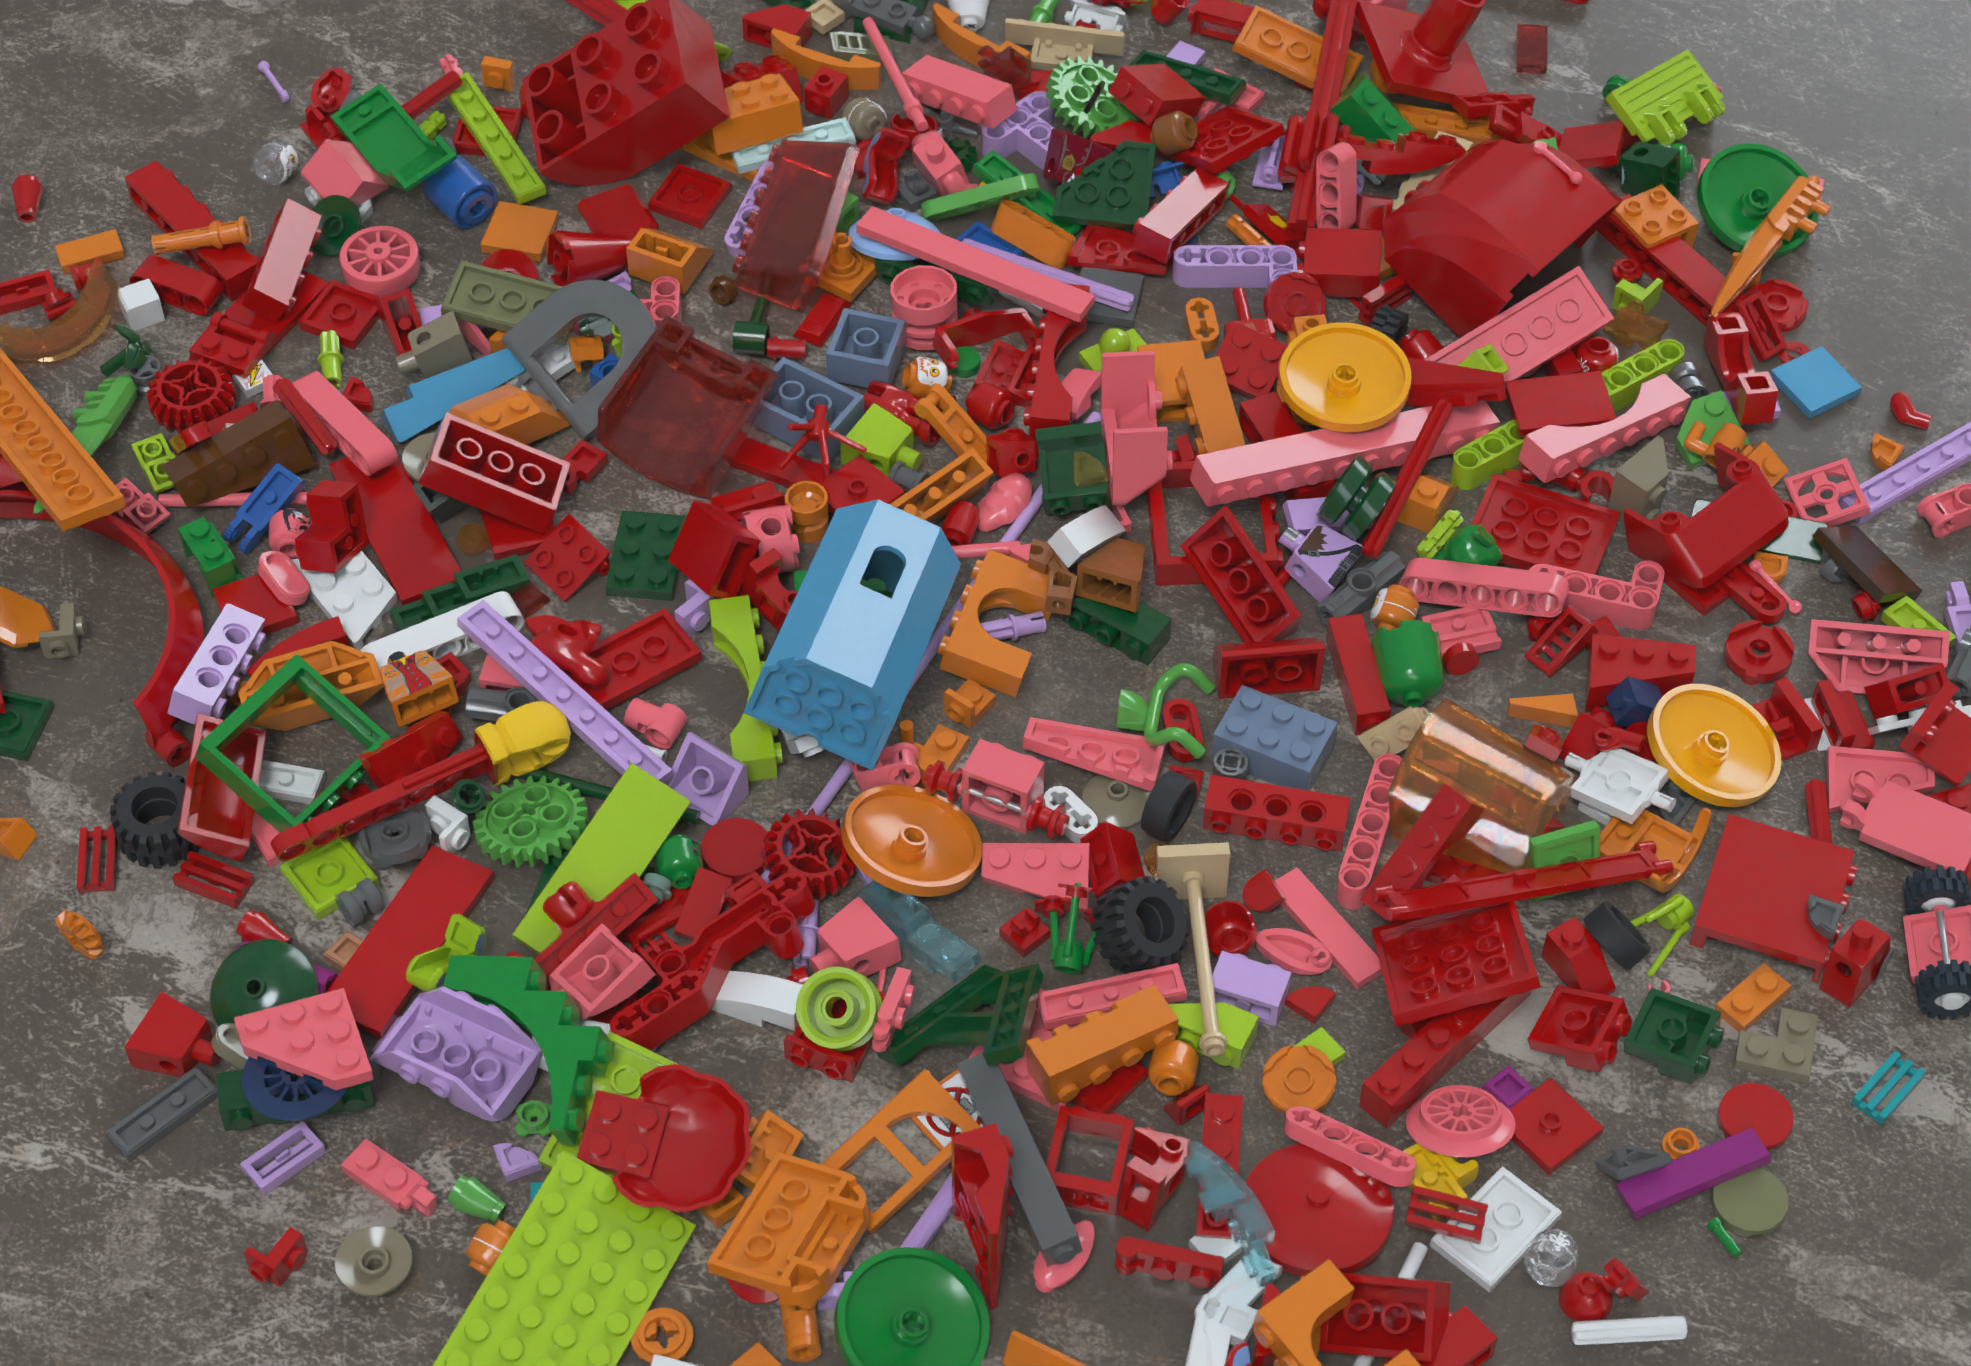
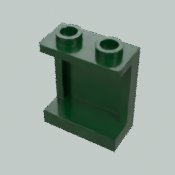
M1101 421L1036 429L1043 492L1042 503L1045 515L1061 516L1068 514L1070 511H1091L1104 505L1111 507L1105 438Z

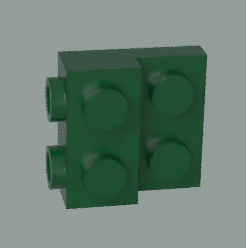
M1651 987L1624 1041L1623 1051L1658 1063L1659 1073L1693 1084L1697 1075L1705 1077L1709 1069L1711 1056L1707 1054L1710 1048L1718 1049L1722 1042L1725 1028L1720 1027L1721 1011Z

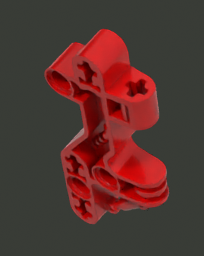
M753 871L723 890L724 896L731 908L703 925L690 944L679 946L663 930L657 932V941H654L652 938L646 940L647 947L644 949L640 945L635 946V953L656 974L652 978L659 987L637 1001L636 998L639 990L623 1000L622 1009L618 1010L610 1021L611 1032L651 1051L705 1016L711 1010L732 965L764 944L778 958L790 959L797 956L804 947V940L797 923L811 914L815 908V900L806 876L798 871H790L767 884Z

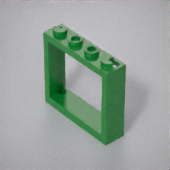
M298 654L293 656L199 743L195 755L196 759L280 833L300 823L305 824L310 819L316 817L322 810L325 812L332 810L341 800L339 794L346 787L350 790L354 789L365 776L363 773L365 768L359 758H357L294 818L221 753L288 689L295 684L367 748L365 752L375 751L382 747V742L391 738Z

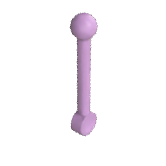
M261 61L258 64L259 71L266 74L279 93L283 103L290 101L287 91L283 90L269 70V63Z

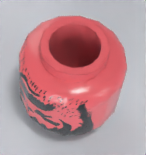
M294 508L280 510L275 513L269 521V546L271 549L286 554L290 559L298 558L295 551V539L312 525L310 517Z

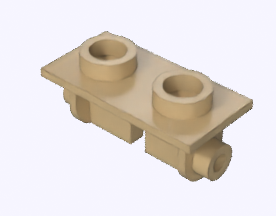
M1410 706L1362 733L1357 738L1374 761L1382 754L1392 753L1396 755L1431 735V732L1426 727L1430 714L1424 707L1412 708Z

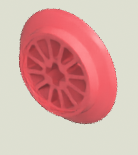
M1449 1085L1438 1088L1417 1101L1409 1109L1406 1116L1407 1131L1418 1144L1435 1153L1453 1157H1475L1494 1152L1510 1141L1516 1126L1513 1114L1503 1103L1498 1101L1489 1092L1468 1085Z

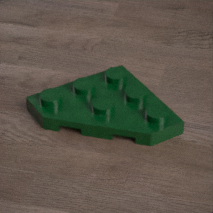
M1125 140L1115 147V151L1103 159L1100 157L1081 170V174L1070 182L1065 181L1056 189L1053 221L1133 230L1137 220L1140 217L1144 218L1148 214L1156 144Z

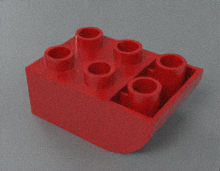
M647 0L646 2L634 4L622 17L596 33L586 34L574 47L548 63L538 64L526 77L522 78L539 173L551 180L569 185L598 186L630 178L730 118L710 23L681 0Z

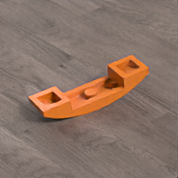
M938 3L932 6V16L935 24L934 32L940 41L960 58L979 68L1006 76L1017 77V71L1031 70V52L1009 40L998 46L960 26L959 14Z
M775 28L771 31L772 54L779 55L780 59H786L797 68L798 75L808 80L814 76L821 66H825L848 75V87L850 90L880 89L882 86L881 63L855 54L848 62L802 47L799 36Z

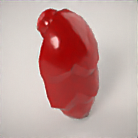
M333 67L326 70L319 79L313 82L310 95L311 101L314 105L322 108L323 114L333 115L339 110L344 99L351 92V75L346 74L339 67Z

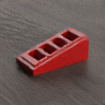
M1568 605L1524 657L1550 678L1591 641L1592 634H1597L1599 631L1594 624ZM1573 624L1580 629L1576 634L1569 629ZM1563 633L1571 639L1567 644L1559 638ZM1554 642L1562 650L1557 654L1549 645ZM1544 651L1553 660L1548 664L1538 655Z

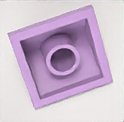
M688 732L672 766V778L665 782V784L689 799L691 803L688 808L699 810L701 812L700 819L713 826L727 819L749 795L747 765L696 734Z

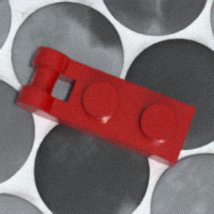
M1133 1237L1120 1238L1116 1243L1115 1269L1119 1274L1131 1275L1138 1271L1152 1274V1276L1160 1280L1175 1279L1189 1282L1191 1285L1202 1289L1214 1288L1222 1279L1224 1257Z

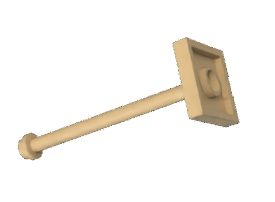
M1229 842L1157 846V873L1155 874V881L1161 879L1166 882V888L1173 887L1177 891L1176 897L1178 900L1188 899L1204 1034L1199 1038V1046L1206 1056L1216 1057L1225 1052L1227 1038L1225 1034L1219 1032L1203 898L1227 897L1230 863Z

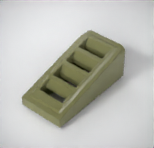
M830 32L832 57L849 62L855 54L879 63L882 62L868 34ZM882 36L893 56L889 36Z

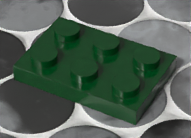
M622 510L605 586L606 596L673 601L679 569L668 559L687 516Z

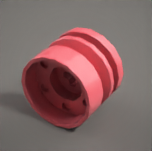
M915 266L897 274L891 282L892 317L906 320V347L915 350H934L933 340L936 328L958 320L957 283L955 279L942 268Z

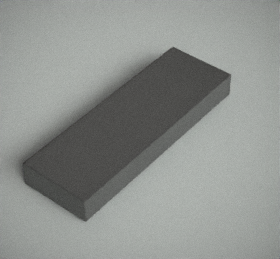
M196 1066L105 1132L106 1137L130 1163L218 1098L217 1087Z

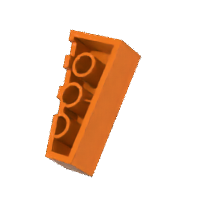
M1155 984L1114 1002L1110 1008L1111 1011L1106 1014L1098 1010L1086 1014L1080 1024L1072 1029H1069L1067 1024L1054 1028L1052 1031L1054 1036L1041 1042L1038 1036L1026 1041L1028 1072L1050 1106L1060 1101L1066 1103L1074 1099L1082 1088L1091 1083L1097 1085L1104 1082L1111 1076L1112 1071L1123 1065L1129 1067L1136 1064L1143 1058L1144 1053L1155 1047L1158 1049L1163 1048L1175 1039L1176 1035H1178V1018Z

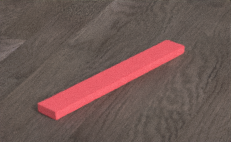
M873 206L856 224V233L1079 323L1095 303V295Z

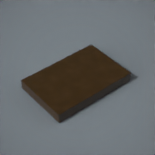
M1856 525L1821 527L1813 534V539L1877 603L1899 601L1906 595L1912 600H1916L1921 594L1922 590Z

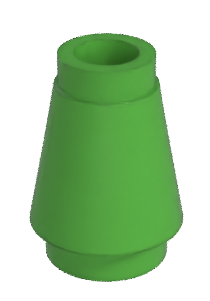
M462 1175L455 1183L448 1197V1202L454 1205V1210L491 1221L495 1224L498 1219L501 1220L508 1206L507 1203L503 1202L474 1176L469 1179Z

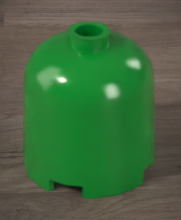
M1419 620L1400 621L1399 628L1386 632V627L1384 626L1373 634L1371 646L1380 681L1385 688L1390 702L1407 708L1410 706L1415 708L1422 706L1425 702L1432 700L1438 695L1443 685L1444 675L1439 632L1432 630V624Z

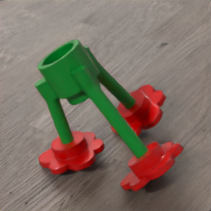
M1078 882L1074 885L1058 883V887L1066 888L1065 895L1072 896V900L1067 897L1061 898L1057 895H1049L1044 897V899L1034 901V911L1050 917L1051 953L1049 961L1053 962L1052 968L1062 973L1080 974L1082 966L1089 967L1090 957L1095 947L1093 938L1096 937L1095 931L1092 932L1084 950L1082 949V943L1074 940L1080 898H1087L1088 891L1098 893V889L1081 887V884ZM1085 909L1083 919L1089 923L1091 928V922L1095 921V918L1091 915L1092 910ZM1070 911L1066 939H1061L1059 945L1058 917L1063 916L1064 912Z

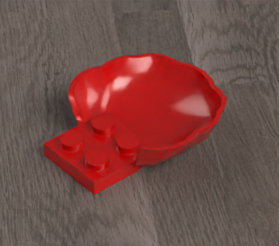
M670 1064L658 1066L641 1076V1095L638 1099L600 1090L596 1091L576 1158L597 1170L617 1174L611 1176L619 1192L633 1204L642 1207L660 1206L667 1210L688 1212L701 1206H709L725 1197L732 1187L733 1180L743 1171L750 1157L749 1107L742 1097L734 1092L730 1085L721 1078L706 1073H698L685 1065Z

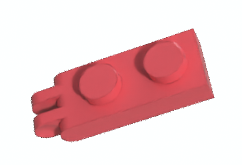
M900 967L896 969L873 1029L872 1049L874 1051H885L890 1046L896 1029H903L907 1012L905 1007H912L916 986L910 985L912 970Z

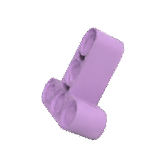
M1036 91L1017 102V111L993 129L983 126V156L994 150L1005 159L1018 151L1044 171L1052 129H1055L1052 127L1054 123V108L1048 106L1052 99L1045 96L1047 92Z

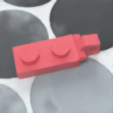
M365 1139L341 1164L344 1174L398 1211L401 1209L407 1211L412 1206L429 1218L439 1207L436 1202V1195L427 1189L429 1183L423 1179V1176L368 1139Z

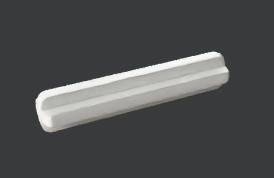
M1683 1316L1575 1321L1571 1327L1572 1340L1576 1345L1678 1340L1686 1338L1687 1323Z

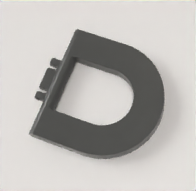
M602 280L578 281L558 289L501 339L526 370V372L519 376L518 380L525 386L533 379V382L526 387L528 392L543 397L547 402H552L551 406L556 411L562 413L584 441L594 437L644 392L654 376L660 354L658 329L647 307L627 289ZM589 317L609 319L618 327L622 337L620 359L604 378L574 403L537 357L580 320Z

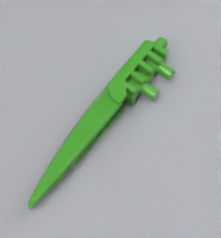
M129 374L104 379L103 384L98 386V391L85 392L84 399L87 403V408H75L73 410L76 428L72 434L91 457L103 442L113 436L137 399V387ZM38 500L34 506L33 513L35 514L41 513L44 510V507Z

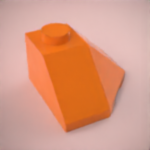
M1429 474L1420 475L1397 521L1429 533L1447 511L1459 490V486Z

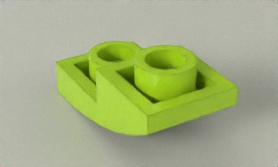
M160 433L131 444L132 451L154 493L157 494L173 488L174 486L161 465L174 459L175 455L171 453L163 434Z

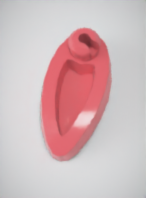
M1272 928L1262 930L1256 935V949L1268 960L1286 971L1299 975H1316L1326 971L1332 965L1330 951L1317 939L1303 932L1286 928Z
M1084 1220L1074 1224L1083 1252L1076 1254L1071 1261L1064 1264L1055 1263L1047 1267L1039 1251L1033 1271L1035 1286L1039 1291L1050 1293L1055 1288L1064 1286L1079 1274L1088 1260L1093 1247L1095 1233L1094 1226L1090 1221Z

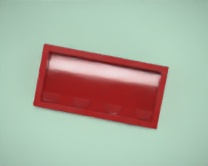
M198 713L195 720L177 833L205 850L241 862L250 844L254 809L195 758L199 743L224 721ZM247 727L221 753L258 785L266 731Z

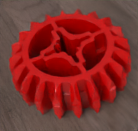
M189 357L187 362L181 363L179 360H176L174 366L165 365L164 372H155V380L149 381V390L147 391L150 413L159 426H165L168 432L176 429L179 433L206 420V422H209L234 410V402L236 401L234 381L225 370V367L218 366L215 360L207 363L203 357L198 361H193Z
M798 808L794 812L793 817L785 813L781 817L780 822L775 820L771 825L770 831L765 834L764 845L761 850L762 858H764L762 863L763 870L769 871V882L790 871L801 872L806 876L812 894H815L819 901L825 898L826 893L834 897L839 888L844 889L848 884L849 878L854 875L856 867L845 850L842 841L841 829H839L841 824L840 818L831 822L828 820L829 815L827 811L820 817L815 815L813 808L809 810L808 815H804ZM789 841L792 845L791 856L786 858L782 846ZM833 852L837 864L830 869L827 864V855Z

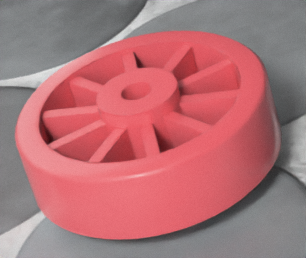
M373 226L354 233L344 242L339 254L342 275L346 284L379 297L408 288L420 273L421 263L416 241L406 231L392 226Z

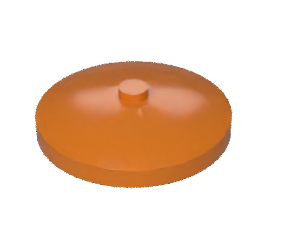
M890 784L868 789L851 802L842 823V841L845 850L855 865L877 883L900 893L921 897H935L956 892L972 880L982 858L981 837L971 819L954 803L947 801L946 798L936 793L930 795L923 788Z

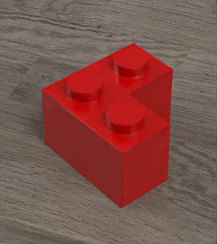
M322 480L306 494V505L310 512L312 525L295 539V551L299 558L301 570L336 573L369 544V538L358 483Z

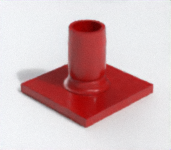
M1431 0L1422 14L1358 1L1355 15L1387 91L1452 104L1455 95L1489 93L1465 39L1486 0Z

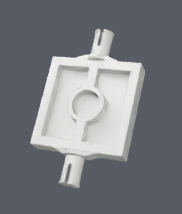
M1621 748L1608 752L1601 751L1589 760L1581 758L1572 752L1569 753V756H1566L1564 765L1581 772L1580 777L1571 786V797L1630 824H1633L1643 810L1652 804L1667 812H1671L1675 807V798L1659 792L1669 780V770Z

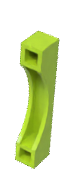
M749 595L708 600L714 648L727 656L738 668L748 688V703L766 662L759 659V655L764 654L762 634L755 635V628H760L758 609L751 608ZM743 713L739 723L730 734L732 757L747 765L748 782L778 778L777 764L783 763L780 742H773V736L778 735V728Z

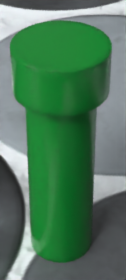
M1719 1217L1712 1219L1707 1224L1708 1229L1715 1233L1733 1258L1740 1256L1743 1251L1724 1228V1223Z

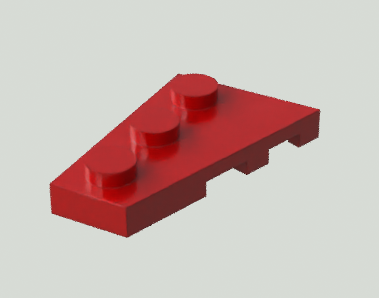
M1087 225L1068 253L1066 265L1165 275L1173 263V256L1163 264L1132 248L1135 238L1134 234L1116 228Z
M437 711L410 726L403 735L396 739L389 738L381 743L382 747L373 752L367 751L358 756V758L379 789L443 761L462 740L463 736L448 712Z

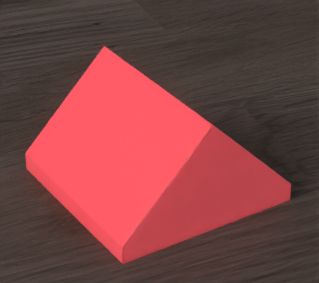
M326 139L301 171V176L321 199L331 195H341L349 198L358 206L388 189V184L382 180L358 149L349 142Z

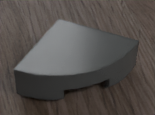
M1810 894L1806 904V914L1812 927L1819 934L1833 941L1845 906Z

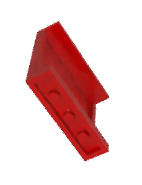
M1729 814L1689 945L1703 949L1706 938H1714L1813 968L1815 970L1811 982L1817 983L1820 972L1825 970L1831 951L1828 949L1829 942H1837L1842 922L1838 924L1833 941L1819 934L1810 924L1806 914V904L1809 895L1812 894L1845 906L1842 913L1844 915L1850 894L1843 891L1845 885L1852 887L1858 866L1851 865L1855 851Z

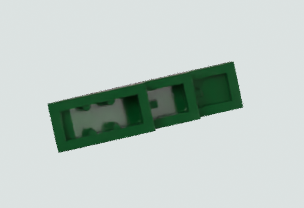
M517 554L454 573L453 582L422 591V600L390 609V619L396 631L399 632L497 592H507L511 595L528 585L530 579Z

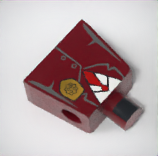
M1052 129L1043 178L1058 184V187L1065 181L1070 182L1081 174V170L1100 157L1103 159L1112 153L1113 150L1066 130Z

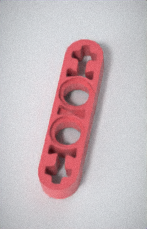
M1296 1106L1287 1110L1284 1132L1291 1139L1388 1185L1405 1187L1414 1181L1416 1160L1411 1155L1311 1108Z

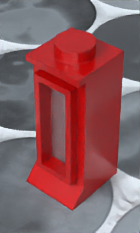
M1198 0L1196 5L1192 4L1188 12L1187 21L1191 22L1190 35L1197 33L1235 43L1254 7L1228 0Z

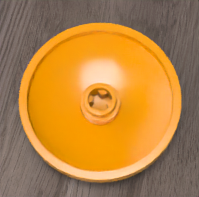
M1340 322L1319 325L1297 336L1286 348L1281 359L1279 371L1280 390L1290 408L1309 423L1337 432L1366 431L1377 428L1393 419L1402 410L1408 399L1412 378L1410 364L1406 355L1392 339L1364 325Z
M1706 684L1682 685L1668 691L1659 700L1649 716L1647 736L1658 765L1669 770L1668 777L1678 787L1699 800L1723 807L1746 806L1760 800L1774 785L1779 776L1781 752L1771 727L1749 703L1727 690Z

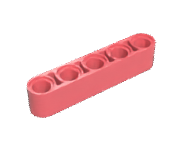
M313 371L292 382L338 442V449L365 475L370 476L398 461L397 452L388 437L318 371Z
M1414 558L1410 560L1399 583L1400 586L1413 591L1415 594L1414 598L1418 602L1540 617H1555L1559 615L1569 592L1568 581L1563 576L1555 573L1429 558Z
M1392 753L1382 754L1374 762L1340 867L1336 899L1346 909H1360L1365 905L1360 899L1374 881L1402 792L1405 763L1400 756Z

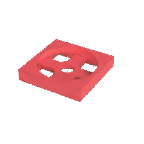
M1847 458L1784 479L1786 490L1792 503L1797 507L1799 518L1823 522L1828 527H1832L1871 513L1870 506ZM1826 476L1840 477L1846 481L1835 484L1828 481ZM1813 480L1815 485L1813 492L1799 496L1803 487ZM1826 490L1833 492V496L1829 499L1821 498L1820 494ZM1855 492L1856 500L1853 506L1841 510L1838 503L1839 498ZM1819 504L1824 506L1828 513L1827 515L1813 518L1807 515L1805 509Z

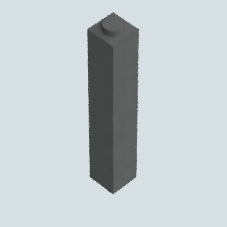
M983 1053L957 1063L962 1083L982 1126L996 1123L1001 1137L1007 1135L1010 1140L1014 1157L1009 1159L1013 1170V1177L1009 1178V1181L1047 1267L1055 1263L1064 1264L1071 1261L1076 1254L1083 1252L1079 1235L999 1065L988 1066Z

